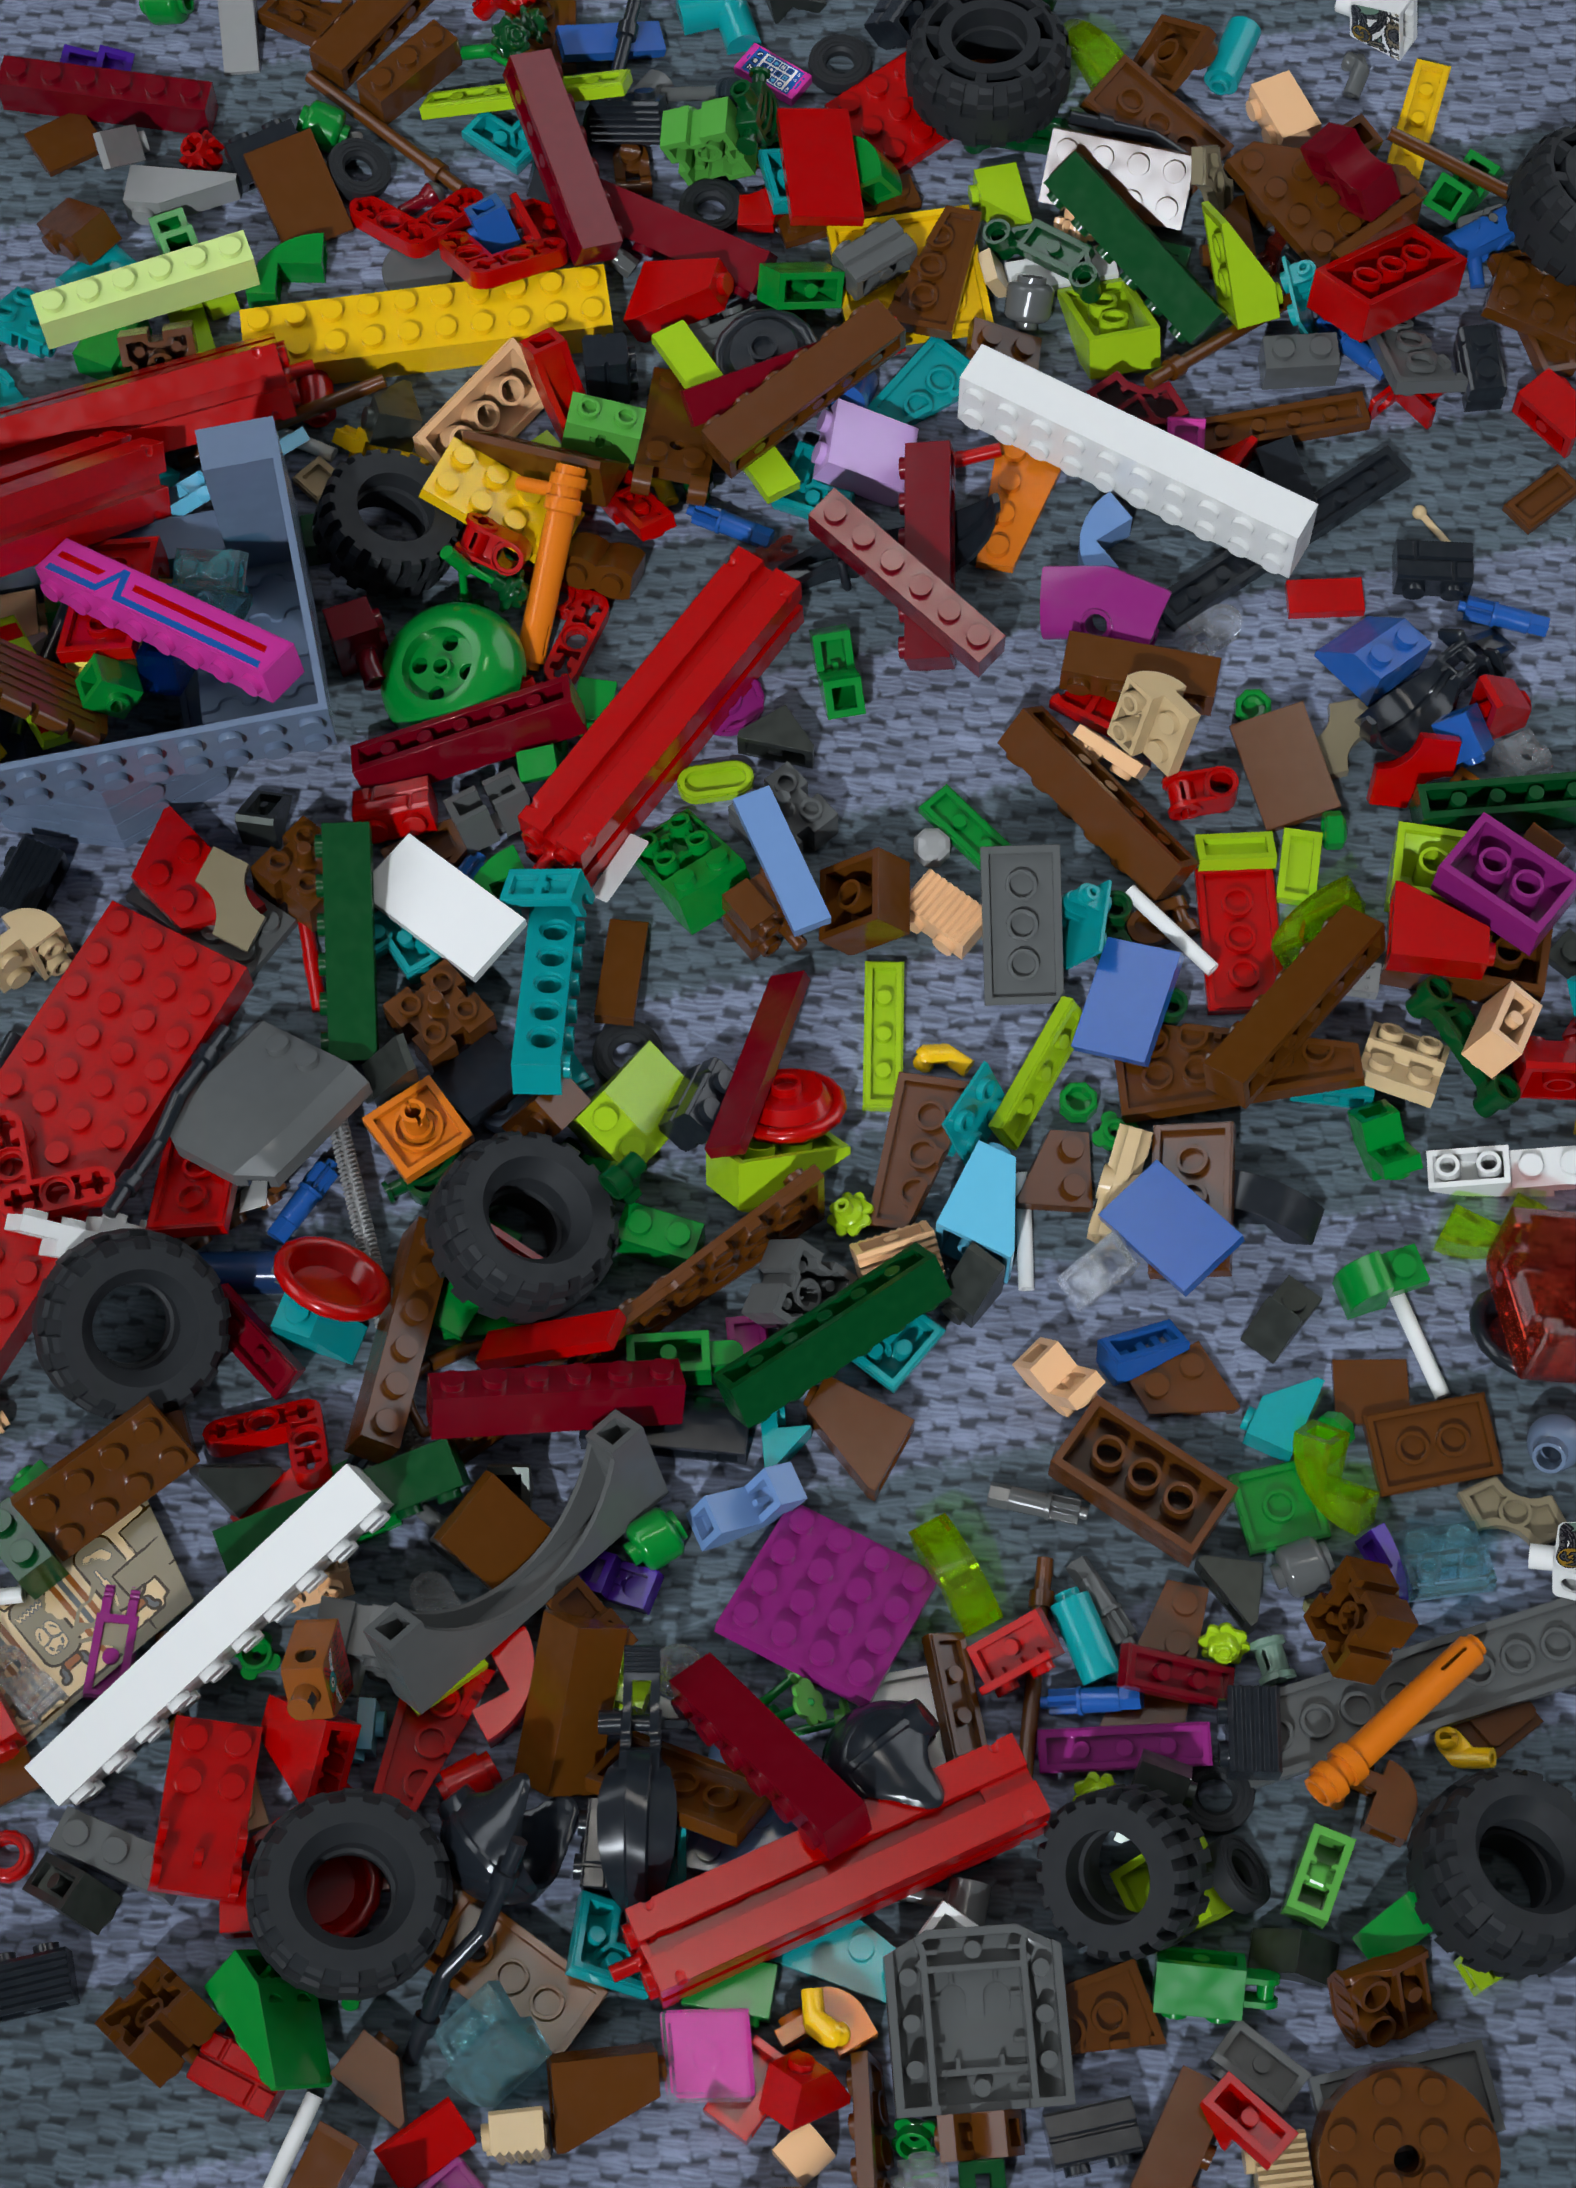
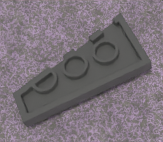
M1411 319L1367 340L1394 395L1412 396L1428 393L1466 392L1469 379L1462 372L1455 373L1451 369L1452 361L1445 354L1437 355L1431 349L1432 341L1425 334H1420L1413 330L1414 322Z

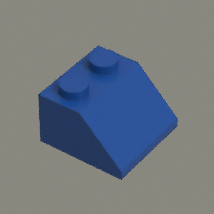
M1367 616L1318 649L1314 656L1368 707L1418 671L1432 643L1406 618Z

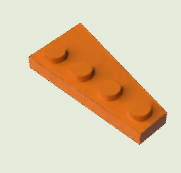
M999 442L1002 457L994 460L988 496L998 493L1001 511L989 541L977 555L976 568L1013 573L1062 470L1046 461H1038L1032 458L1027 452L1013 445H1005Z

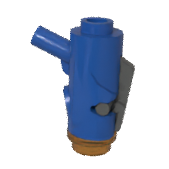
M1497 204L1460 217L1456 222V230L1442 237L1441 242L1468 258L1466 265L1468 267L1470 289L1485 287L1482 264L1488 259L1489 253L1493 251L1499 253L1514 241L1515 234L1508 228L1505 217L1507 209L1503 204Z

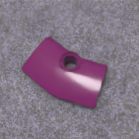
M1045 566L1042 568L1040 588V630L1042 638L1045 640H1068L1069 630L1155 646L1159 634L1157 626L1172 592L1112 566ZM1094 614L1104 617L1107 622L1106 631H1100L1095 627L1093 623Z

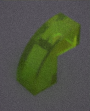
M1069 19L1063 25L1069 35L1071 60H1075L1092 91L1121 59L1124 53L1107 34L1095 25L1081 19Z
M1348 875L1314 892L1301 902L1279 926L1272 940L1271 949L1283 968H1288L1298 957L1302 946L1307 942H1311L1321 931L1325 920L1330 916H1334L1344 904L1365 914L1366 903Z
M1518 1192L1500 1226L1456 1204L1433 1250L1455 1258L1474 1260L1496 1257L1507 1253L1531 1236L1541 1222L1548 1207Z
M1312 1419L1294 1431L1293 1436L1294 1462L1300 1482L1313 1504L1327 1519L1346 1532L1356 1536L1374 1523L1380 1492L1342 1478L1350 1433Z
M946 1513L908 1532L920 1563L926 1567L932 1579L941 1588L954 1622L966 1637L1003 1618L998 1602L978 1562Z

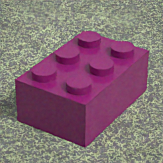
M1483 812L1439 865L1430 889L1472 918L1489 926L1490 930L1530 956L1574 902L1576 897V873Z

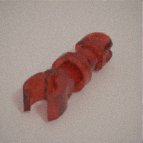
M1276 228L1275 234L1267 239L1265 250L1256 256V259L1262 266H1267L1270 262V266L1267 269L1271 278L1277 272L1279 256H1281V251L1287 242Z
M785 535L767 548H763V546L756 547L755 552L752 554L763 559L764 566L767 568L770 562H785L799 554V550L795 549L791 553H785L781 550L783 544L792 543L793 536Z

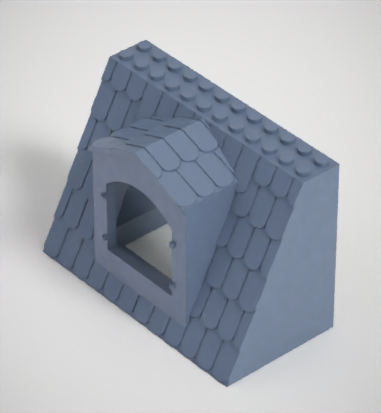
M273 416L195 430L201 468L214 510L156 520L153 523L109 539L160 536L170 568V577H165L164 579H178L175 569L182 561L215 564L228 549H232L253 605L249 609L210 605L294 643L305 672L272 703L259 696L252 697L242 688L230 682L223 683L213 674L200 668L194 669L184 660L172 655L184 723L182 729L28 758L25 736L21 743H14L8 739L7 734L15 716L0 709V743L7 752L0 761V818L2 824L9 830L68 838L70 842L125 849L153 833L165 808L171 806L181 815L225 791L228 785H230L227 766L240 767L249 761L263 758L277 760L286 757L289 753L305 750L308 752H319L328 746L337 744L308 558L299 513ZM37 565L1 577L0 595L35 589L39 603H44V593L40 588L42 583L35 570Z

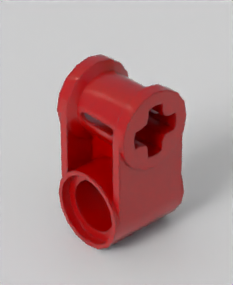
M475 512L467 514L465 519L467 526L462 539L457 541L454 549L469 561L479 563L505 576L518 573L529 560L532 553L531 543L524 535L498 524L485 515ZM504 547L514 549L518 554L519 560L512 561L508 559L504 554Z
M1215 766L1194 771H1179L1169 777L1165 776L1161 784L1169 797V818L1173 821L1229 811L1237 801L1239 778L1236 772L1227 766ZM1217 786L1224 787L1229 791L1217 793L1212 788Z

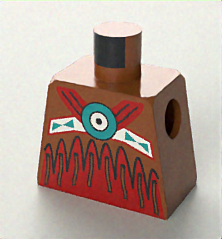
M338 1618L296 1620L281 1664V1676L288 1701L287 1711L296 1720L305 1721L336 1717L354 1688Z

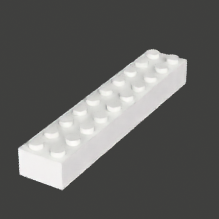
M984 344L980 345L960 376L957 419L961 420L969 428L980 429L994 436L1002 444L1013 445L1027 452L1038 461H1046L1060 468L1071 477H1079L1094 484L1098 490L1104 493L1110 491L1112 494L1127 500L1133 507L1146 509L1160 516L1168 524L1179 525L1193 532L1201 540L1212 541L1228 549L1231 554L1237 557H1245L1260 564L1270 573L1280 574L1289 578L1310 543L1319 504Z
M345 1464L24 1768L58 1806L69 1804L77 1806L83 1801L86 1804L89 1803L106 1787L102 1782L104 1778L114 1771L119 1774L137 1758L134 1750L146 1741L152 1743L168 1729L169 1724L166 1720L172 1714L178 1711L181 1713L187 1711L201 1697L198 1690L209 1681L216 1683L233 1667L229 1662L231 1658L242 1650L244 1653L249 1652L264 1638L265 1635L261 1630L267 1624L273 1621L276 1623L281 1622L295 1609L296 1605L293 1603V1600L304 1591L311 1593L328 1577L324 1571L332 1563L338 1561L341 1564L346 1561L359 1548V1545L355 1542L368 1531L373 1534L390 1519L391 1516L387 1511L394 1504L361 1468Z

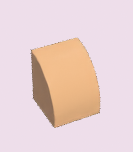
M810 2123L790 2132L772 2149L773 2156L801 2187L804 2186V2188L836 2157L829 2145Z

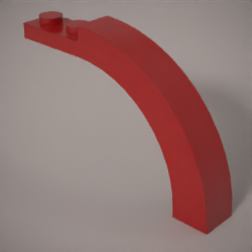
M550 327L519 341L539 397L562 443L572 393L574 391L586 394L577 373L567 340L553 327ZM628 468L608 506L602 507V509L616 525L623 522L643 542L648 539L659 538L665 531L677 526L674 515L651 492H649V496L630 493L633 473Z

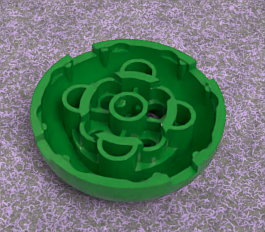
M466 602L440 604L424 610L413 617L393 638L382 663V669L386 678L381 680L380 691L390 720L400 730L519 691L522 677H526L525 651L515 630L507 621L490 609ZM426 665V670L420 673L421 668ZM438 689H443V698L434 700L432 698L433 693Z

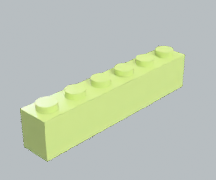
M244 230L30 296L48 349L50 350L260 285L250 246Z

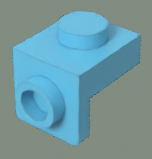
M359 1697L357 1723L362 1726L352 1764L364 1763L365 1757L376 1758L378 1737H385L387 1712L380 1711L381 1706L376 1698Z

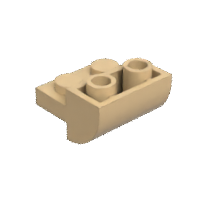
M1139 671L1129 674L1124 683L1107 734L1131 757L1143 753L1167 777L1174 775L1181 768L1201 715L1183 698L1187 686L1178 679L1156 671Z
M21 908L8 912L1 917L7 928V931L0 935V990L3 993H6L11 988L18 989L24 986L29 981L31 973L35 970L44 980H47L52 975L59 976L63 974L76 956L62 925L49 913L35 908Z
M1374 1021L1361 1057L1365 1086L1431 1108L1450 1048L1443 1045L1437 1038L1431 1036L1420 1037L1405 1032L1402 1027L1396 1024H1382Z

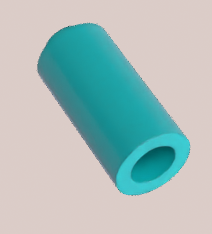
M1235 16L1228 21L1219 41L1215 60L1208 66L1204 75L1205 84L1217 95H1230L1236 92L1261 36L1259 25L1248 17Z
M1078 1586L1056 1594L1054 1597L1057 1603L1050 1606V1609L1083 1687L1118 1674L1119 1660L1089 1591L1080 1593Z

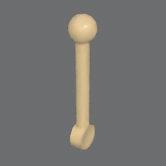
M1417 505L1413 508L1412 515L1414 518L1422 520L1440 541L1451 542L1427 516V510L1423 505Z

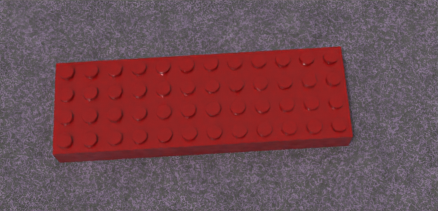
M112 900L0 1069V1110L9 1109L15 1111L24 1123L34 1179L100 1165L108 1167L114 1173L116 1179H118L125 1169H130L150 1141L170 1092L192 1063L191 1056L201 1043L207 1042L219 1024H224L228 1027L253 988L254 984L248 968ZM9 1122L2 1124L3 1129L0 1131V1134L6 1143V1147L13 1146L9 1135V1130L12 1129V1126ZM10 1158L3 1163L1 1172L7 1176L16 1175L21 1171L23 1161L18 1158ZM103 1178L95 1180L96 1186L93 1189L96 1194L103 1192V1186L106 1185ZM79 1182L75 1183L74 1185L79 1193V1199L84 1198L81 1192L83 1188L81 1187ZM65 1186L53 1188L48 1195V1201L52 1204L64 1203L70 1195V1189ZM39 1191L35 1192L34 1195L37 1198L35 1202L38 1208L43 1207L39 1198ZM22 1196L15 1198V1204L12 1205L15 1212L22 1210V1204L25 1203ZM102 1207L47 1220L61 1223L62 1217L86 1222L87 1216L102 1217L103 1212ZM1 1211L0 1381L32 1332V1314L35 1312L38 1290L43 1279L49 1275L56 1265L55 1262L58 1260V1258L38 1255L42 1239L4 1230L6 1219Z

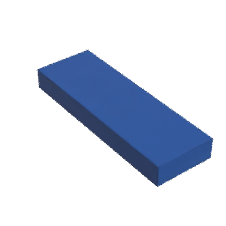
M659 21L637 22L639 25L636 42L631 44L628 59L664 57L666 46ZM618 23L558 25L555 36L562 63L613 60L618 42L616 38Z

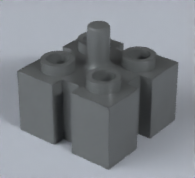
M788 761L764 779V787L770 786L802 856L803 849L809 845L816 851L838 834V813L819 793L812 798L808 796V782ZM750 789V790H749L748 792H746L745 794H747V793H749V792H752V791H754V790H753V789ZM732 803L728 806L729 826L750 847L749 838Z
M801 1238L771 1239L768 1242L758 1268L764 1274L762 1283L752 1284L741 1314L763 1328H777L778 1332L855 1282L858 1276L835 1261L821 1262L824 1253Z
M322 1596L317 1619L338 1618L354 1684V1688L348 1697L359 1698L365 1671H368V1679L389 1683L363 1631L389 1606L376 1604L367 1606L357 1604L356 1601Z

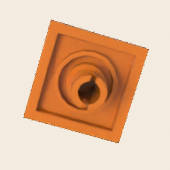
M427 1075L362 1117L363 1124L407 1185L475 1141L473 1133L430 1075Z

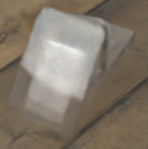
M1113 1230L1060 1274L1056 1280L1080 1312L1090 1307L1114 1286L1127 1283L1138 1268L1140 1261L1117 1230Z

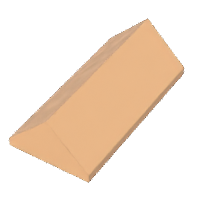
M509 338L413 436L416 454L429 460L430 464L436 467L453 437L463 441V430L495 432L517 437L544 409L521 346L514 338Z

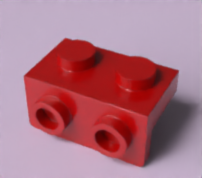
M517 192L509 195L511 209L507 211L516 230L520 229L523 234V245L549 237L564 239L551 204L533 198L521 201Z
M1041 1607L1028 1612L966 1647L984 1683L983 1686L978 1688L981 1696L995 1692L998 1698L1020 1688L1018 1679L1031 1673L1033 1679L1054 1669L1056 1665L1053 1660L1065 1653Z

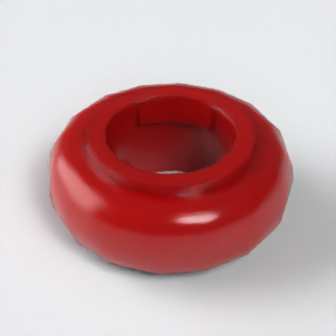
M6 1829L0 1831V1848L10 1844L17 1846L20 1852L19 1859L15 1865L7 1869L0 1868V1883L11 1884L20 1881L29 1873L34 1865L35 1851L33 1843L27 1835L18 1830Z

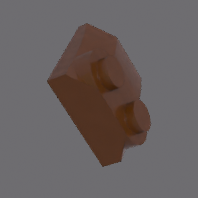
M1161 14L1133 61L1174 94L1193 70L1204 69L1215 60L1218 53V44L1214 39L1217 34L1209 26Z

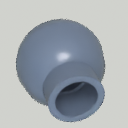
M1552 1413L1541 1416L1530 1426L1526 1436L1527 1450L1534 1465L1540 1471L1549 1474L1557 1473L1570 1468L1576 1463V1422L1572 1418L1563 1414Z

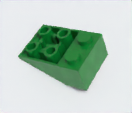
M688 808L673 815L669 820L648 833L639 836L649 843L635 862V865L675 919L691 935H694L726 914L722 909V894L745 878L751 879L744 860Z
M259 1949L234 1950L205 1984L204 1988L212 1999L216 2012L225 2019L235 2034L237 2044L248 2054L254 2063L261 2081L271 2091L329 2087L333 2081L330 2074L331 2070L318 1998L304 1990L296 1989L283 1980L269 1963L267 1964Z

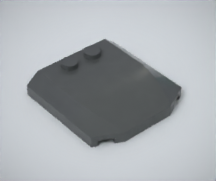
M261 1021L245 1032L218 1059L213 1068L201 1076L185 1099L170 1138L180 1156L236 1186H250L252 1181H268L271 1187H280L373 1091L369 1081L350 1063L265 1021Z
M1015 1923L934 1929L922 1932L883 1956L896 2119L1076 2104L1060 1942L1048 1939Z

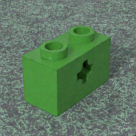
M573 391L561 448L634 465L646 409Z
M1314 1823L1305 1840L1280 1914L1322 1930L1330 1918L1356 1839Z

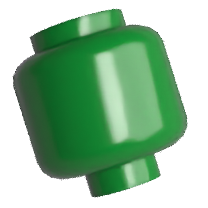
M139 0L142 13L146 14L148 20L153 25L158 26L184 23L193 12L195 4L194 0Z
M315 100L310 106L304 105L296 131L299 133L310 128L320 151L330 153L336 144L348 139L351 126L345 124V111L325 102Z
M653 1508L627 1526L626 1535L629 1541L623 1544V1547L635 1566L643 1562L650 1570H659L684 1553L685 1545L683 1541L688 1539V1535L672 1510L665 1513L660 1508Z

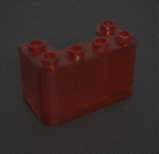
M1512 1207L1489 1249L1486 1260V1272L1515 1372L1521 1380L1576 1384V1212Z

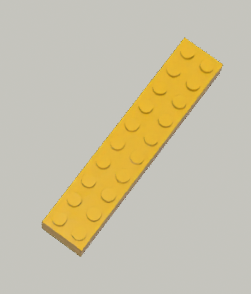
M604 264L550 270L490 289H476L471 287L466 281L239 310L242 341L256 339L262 335L274 332L277 342L282 340L285 342L290 365L312 359L315 369L325 371L333 381V384L362 381L381 373L386 378L484 365L509 338H514L520 345L519 341L550 327H553L567 340L571 354L583 352L582 339L584 335L601 334L605 337L608 333H614Z

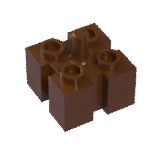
M193 320L163 324L162 334L150 335L149 326L121 330L117 336L122 366H132L133 371L198 353Z
M303 815L282 836L284 847L277 851L271 846L250 868L254 891L276 907L286 902L289 915L295 918L297 923L300 922L312 932H316L317 913H324V897L317 898L316 874L323 873L322 858L315 857L314 836L315 834H322L319 826Z
M762 867L758 875L750 880L745 878L722 894V909L726 912L723 915L724 928L752 961L760 955L768 957L781 946L780 938L782 937L786 939L795 951H800L807 945L808 942L803 935L794 937Z
M446 958L420 977L423 987L415 993L407 986L382 1005L389 1026L397 1035L403 1033L407 1044L412 1041L416 1057L431 1074H434L459 1055L458 1050L464 1045L468 1044L471 1046L488 1032L492 1035L498 1032L494 1013L475 992L468 996L465 980Z
M1346 1555L1329 1579L1333 1588L1328 1594L1320 1592L1303 1617L1314 1639L1326 1643L1321 1654L1333 1677L1375 1685L1392 1662V1648L1401 1649L1419 1623L1407 1600L1399 1599L1400 1587L1388 1564Z
M157 1956L132 1982L136 1988L124 2000L119 1996L94 2024L129 2061L156 2086L161 2088L169 2079L180 2072L185 2062L184 2059L190 2064L193 2063L200 2052L199 2046L206 2043L213 2036L215 2029L223 2022V2019Z

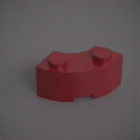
M1329 122L1300 147L1309 169L1322 186L1327 182L1341 197L1338 203L1361 219L1373 222L1401 197L1396 181L1397 176L1392 166L1380 161L1367 149L1355 128Z
M1117 370L1086 391L1088 395L1153 426L1167 424V417L1190 416V412L1170 381L1162 383L1154 389H1148L1146 386H1139L1127 381Z

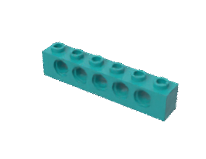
M570 906L530 907L511 1058L513 1094L562 1095L564 1078L571 1079L572 1055L566 1053L567 1051H574L575 1028L569 1025L570 1023H577L578 1003L577 999H572V997L580 996V973H575V970L583 969V946H578V944H585L586 922L578 920Z

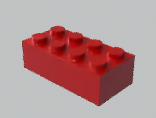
M1411 224L1315 269L1306 307L1317 313L1323 320L1330 322L1345 332L1350 338L1362 343L1456 297L1468 258L1415 224Z

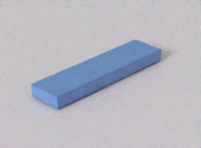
M768 785L734 798L733 806L794 937L830 924L831 915L770 786Z

